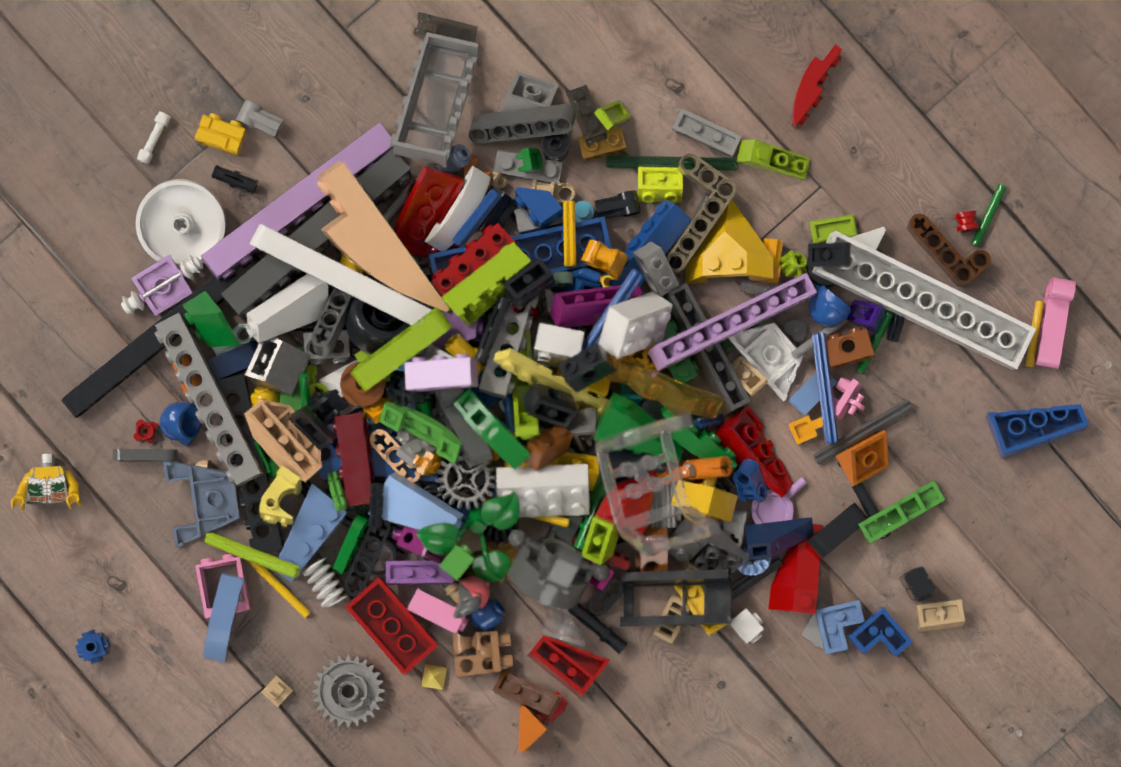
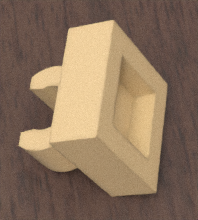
M276 675L261 693L275 706L279 707L294 690Z

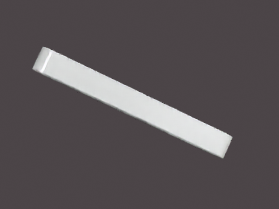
M259 224L249 243L410 325L431 311V309L262 224Z

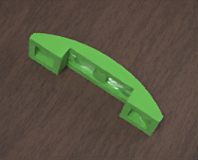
M389 402L384 404L379 420L380 423L396 432H399L401 429L410 432L437 447L436 454L454 464L457 462L462 443L448 428L414 409Z

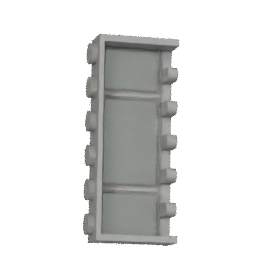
M426 33L425 40H421L418 53H420V57L414 60V77H410L408 80V96L404 95L401 106L404 109L402 115L398 114L397 133H393L390 146L393 147V156L400 155L436 163L446 169L478 60V43Z

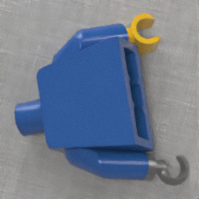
M588 268L576 269L572 272L573 285L558 289L555 293L600 288L599 282L602 283L603 287H611L609 280H618V278L613 275L601 276L602 273ZM585 325L572 327L577 331H584L586 338L589 336V328Z

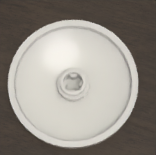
M173 179L155 186L144 197L136 215V231L142 247L153 259L158 262L170 254L178 268H180L181 260L184 262L190 261L189 255H192L193 258L197 256L201 263H204L201 255L224 239L226 217L219 199L207 187L192 180Z

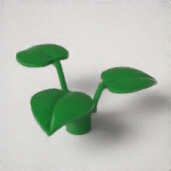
M513 492L488 500L483 504L482 508L471 509L468 512V519L464 520V525L459 534L458 528L455 525L438 523L418 530L417 537L430 552L446 554L452 551L456 546L455 541L461 539L469 526L472 532L480 535L484 554L474 558L472 563L474 573L484 581L498 582L503 580L508 574L511 561L509 556L502 551L487 552L483 531L487 525L490 526L492 524L501 530L513 526L519 516L518 497Z

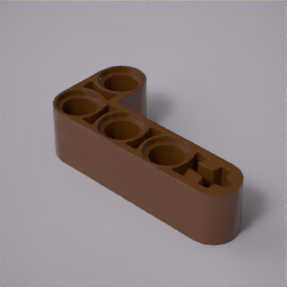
M916 214L908 221L907 230L955 285L960 287L967 285L989 266L991 257L987 251L982 249L976 250L968 258L964 259L924 214ZM921 221L923 223L921 228L915 229V222ZM927 229H929L930 232H928L923 238L921 235L924 232H926ZM933 236L937 238L938 246L931 247L928 244V237ZM944 253L952 255V264H947L943 261L942 256ZM977 255L982 256L985 261L984 266L976 265L974 257ZM958 270L967 272L968 279L966 281L958 278Z

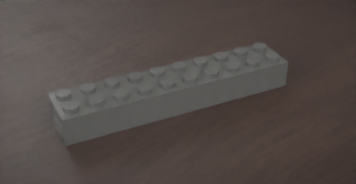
M392 149L356 180L373 204L378 206L381 202L383 204L387 203L394 196L392 193L396 189H403L410 183L411 169L399 155L393 156ZM329 202L288 238L325 255L326 252L324 250L330 245L332 247L335 245L321 229L341 214L337 213ZM268 254L221 293V295L240 319L243 320L245 317L247 318L248 312L274 296L273 293L278 289L283 290L292 283L290 279L296 274L298 276L302 275L304 271Z

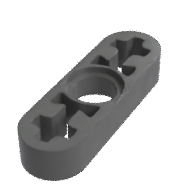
M113 449V461H178V450Z

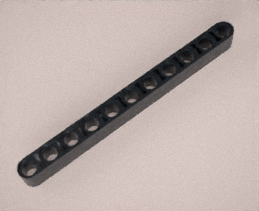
M255 253L252 255L253 259L245 266L240 264L234 269L235 273L225 280L221 278L218 281L213 276L64 396L61 400L75 418L84 414L166 348L164 343L160 344L155 335V332L158 331L155 327L156 324L177 313L184 316L187 312L183 304L204 291L208 293L218 306L224 301L221 293L261 260L260 257ZM180 335L174 336L172 342L176 340Z

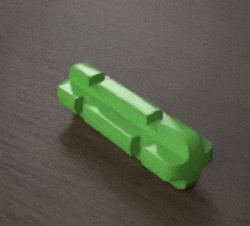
M334 471L327 474V482L330 485L329 489L337 511L345 510L347 508V501L343 497L345 495L339 480V473Z

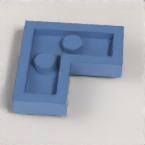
M859 600L815 610L825 654L847 650L843 627L865 622Z

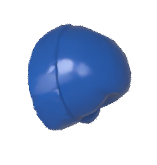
M814 285L817 293L812 296L809 302V313L816 323L828 327L838 325L846 320L850 314L849 306L829 287Z
M175 402L163 410L160 416V428L167 438L180 441L184 446H189L201 427V423L195 413L198 411L196 405L190 402Z

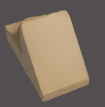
M742 355L731 364L748 396L752 397L769 382Z

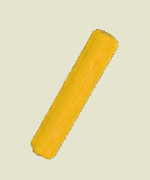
M564 201V266L575 267V202Z

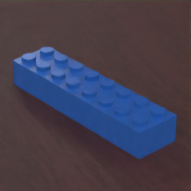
M605 217L576 223L575 267L564 266L563 226L511 237L532 263L540 258L552 273L573 272L581 268H594L581 261L590 239L600 241L608 248H611ZM465 247L429 254L433 274L439 269L444 271L449 266V260L456 254L461 256L466 251Z

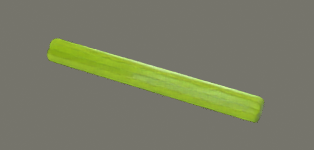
M206 534L204 542L207 545L291 578L299 576L301 568L295 564L218 534Z

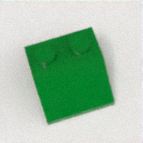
M206 291L183 304L187 312L184 314V317L190 326H195L196 329L193 330V333L199 342L204 341L208 347H227L239 344L223 313Z

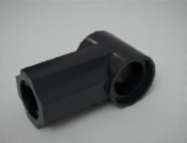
M636 190L622 192L614 197L594 201L598 218L605 217L607 219L620 215L627 217L641 213Z

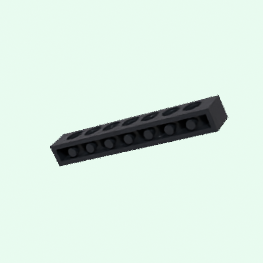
M241 374L217 380L227 402L231 395H239V404L230 406L235 418L237 416L244 417L245 423L241 430L245 438L249 439V446L264 473L241 485L243 495H239L241 507L246 508L248 516L244 517L247 530H251L252 539H249L250 547L266 554L282 551L284 544L279 522L277 521L276 524L263 521V518H260V515L256 516L253 513L254 505L261 503V498L269 488L270 482L268 473H266L264 464L254 445L256 440L252 436L245 417V413L251 409L246 376ZM230 434L225 435L227 443L231 442L232 444L233 437ZM237 454L233 458V464H236V467L243 463L241 454ZM253 481H257L260 486L259 491L255 494H251L248 491V485ZM262 525H267L269 527V534L261 538L258 535V528Z

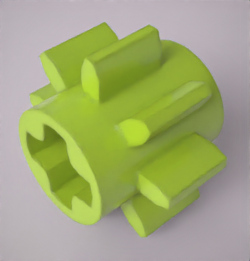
M791 250L780 258L782 262L781 271L787 277L793 276V278H797L807 271L805 267L807 264L806 257L800 252L794 253Z

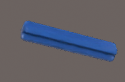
M493 189L488 192L452 239L457 246L464 247L501 199V195Z

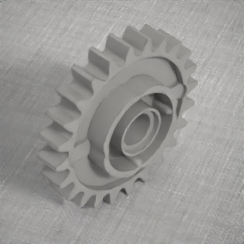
M347 655L345 661L341 656H338L337 663L331 659L330 667L322 666L325 671L324 673L317 672L320 681H313L318 686V689H314L312 692L318 694V697L313 701L320 702L317 710L324 709L323 718L328 715L331 716L330 723L337 719L338 726L346 722L349 728L352 721L356 726H359L360 719L367 723V715L375 717L373 709H381L377 702L384 701L379 696L380 693L385 692L384 689L379 687V685L384 683V680L377 679L381 673H374L375 665L368 667L367 659L361 663L359 656H356L354 661L350 655ZM347 684L352 685L355 689V693L351 698L343 694V688Z

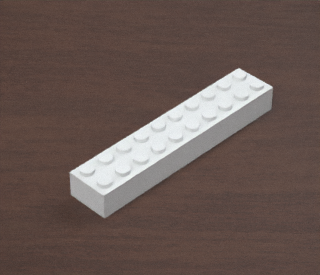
M833 231L830 233L826 243H850V266L814 267L812 273L1008 369H1018L1036 328L840 232Z

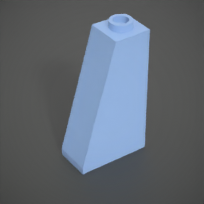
M396 472L387 478L383 486V493H381V496H383V514H381V517L384 520L419 530L433 524L450 523L455 525L459 532L463 525L461 520L464 514Z

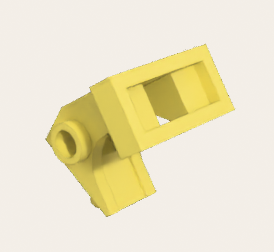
M284 466L280 467L277 477L261 498L259 513L263 521L271 524H276L278 521L282 523L281 526L287 527V524L293 525V517L280 508V502L289 494H294L298 497L302 491L301 477Z

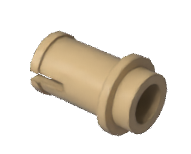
M454 581V584H449L444 590L447 592L446 596L449 595L459 605L461 604L458 595L459 586Z

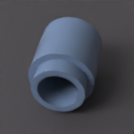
M462 144L452 147L446 169L439 164L440 169L446 173L458 171L470 163V151Z

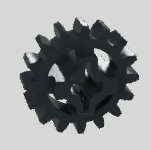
M401 372L397 373V377L391 376V381L386 382L387 397H389L390 402L395 401V405L403 403L404 407L411 403L415 406L416 402L424 403V398L430 399L431 394L435 393V390L420 392L406 390L405 373Z

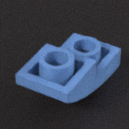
M817 373L788 400L803 416L820 401ZM830 375L833 388L837 381Z

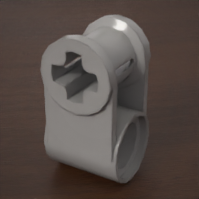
M734 509L731 522L722 520V531L729 538L734 536L733 539L737 541L736 544L740 547L747 511Z

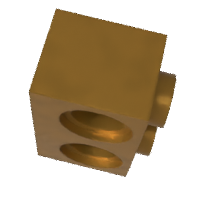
M621 126L578 137V145L583 163L626 152L627 147Z

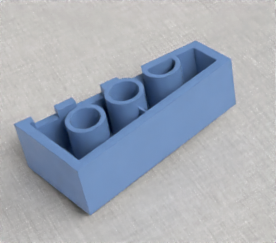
M312 483L279 555V559L299 566L301 568L300 576L351 510L346 508L345 510L337 511L331 494L317 483ZM281 574L290 582H294L297 579Z

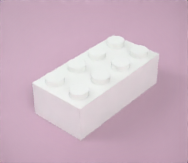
M588 464L544 466L538 471H535L531 466L519 467L517 470H514L512 467L496 468L497 497L515 492L519 501L518 517L589 515Z

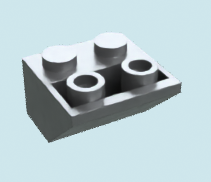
M271 338L259 343L245 375L255 385L293 397L300 382L299 375L304 373L311 356L282 340Z
M584 408L577 410L578 413L567 426V429L573 434L570 447L579 454L603 456L605 444L594 440L600 418L597 409Z

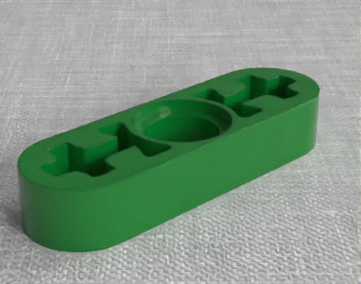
M360 515L354 519L334 563L333 571L341 575L347 572L369 524L368 519Z

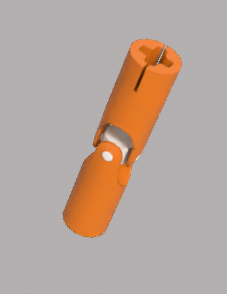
M727 456L688 460L679 463L668 462L666 463L668 469L663 474L657 473L656 483L677 482V480H683L684 478L686 480L726 477L732 472V465H729L732 463Z

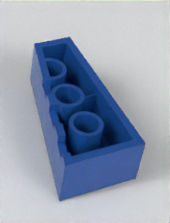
M1081 404L1020 411L1011 410L999 413L990 412L986 416L1001 459L1085 431L1089 426Z

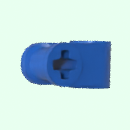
M745 459L733 476L740 501L751 499L764 502L767 496V487L764 483L760 466L752 459Z

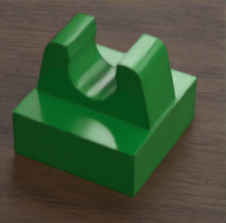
M525 148L516 155V159L523 160V166L518 167L519 172L537 173L543 171L540 149Z

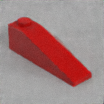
M813 524V534L815 535L822 529L821 524ZM813 536L787 550L782 561L783 564L779 568L770 587L768 609L815 614L820 557L807 542Z

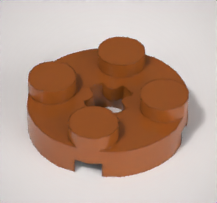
M357 362L348 366L342 373L340 382L341 393L350 404L365 408L374 405L381 399L384 394L385 381L383 378L366 391L357 389L359 384L350 374L352 369L359 364Z

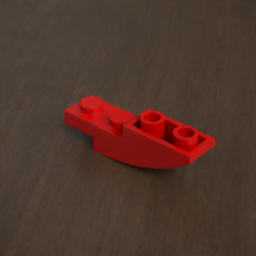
M834 45L823 61L814 57L804 73L793 103L791 122L793 128H796L798 124L803 126L810 116L807 113L812 106L816 108L823 99L820 96L823 89L817 84L822 86L829 76L826 72L831 66L835 68L843 58L840 56L843 49L838 45Z

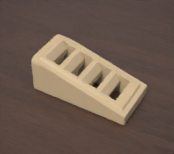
M672 594L661 616H671L668 614L669 610L681 615V610L673 607L672 604L675 602L682 606L683 599ZM671 625L663 626L673 632L671 636L661 631V626H655L652 634L673 644L682 625H676L675 628Z

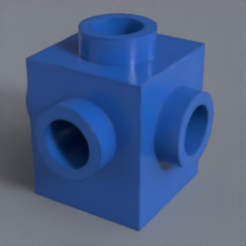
M95 630L82 633L83 638L77 639L76 651L79 658L83 657L84 661H90L91 664L104 660L103 656L109 654L110 643L107 636L103 635V632L96 633ZM90 642L94 643L95 649L93 651L89 650L88 644Z

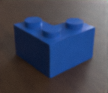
M880 607L847 636L861 654L866 653L880 641L889 653L896 657L913 642L884 607Z

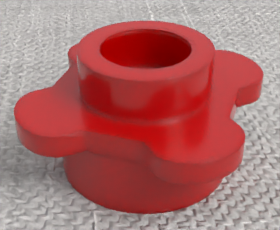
M142 419L136 422V433L133 436L136 441L145 440L148 443H153L156 440L154 435L155 430L158 428L157 423L154 421L150 423L144 422Z

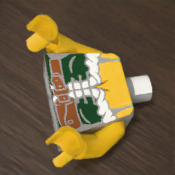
M41 454L42 467H32L30 472L25 474L18 486L15 497L11 499L12 510H14L16 505H21V511L25 510V501L29 505L67 503L69 509H72L71 505L74 502H77L79 507L82 506L79 498L78 481L71 471L66 470V467L55 466V454Z

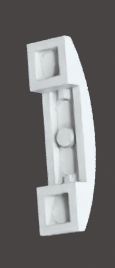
M472 165L464 178V188L442 223L435 224L425 242L441 252L446 251L454 243L452 241L454 236L483 200L491 177Z

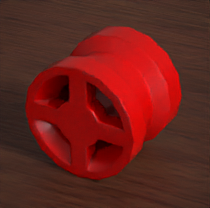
M976 211L954 214V218L958 222L957 232L979 229V225L975 221Z

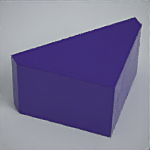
M854 299L850 306V314L847 320L876 334L885 316V312L880 305Z

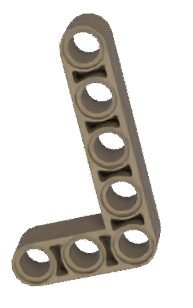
M692 153L685 154L679 160L678 170L710 195L666 257L668 262L673 257L680 260V268L674 269L671 267L674 274L679 273L687 265L734 197L737 189L731 179ZM686 159L692 160L694 169H685L683 161ZM702 173H710L713 177L712 182H704L701 178ZM720 186H729L731 194L728 196L722 195ZM709 203L716 204L718 206V213L711 214L707 209V205ZM695 222H703L706 230L698 232L695 229ZM685 239L690 240L693 243V249L690 251L685 250L682 247V241Z

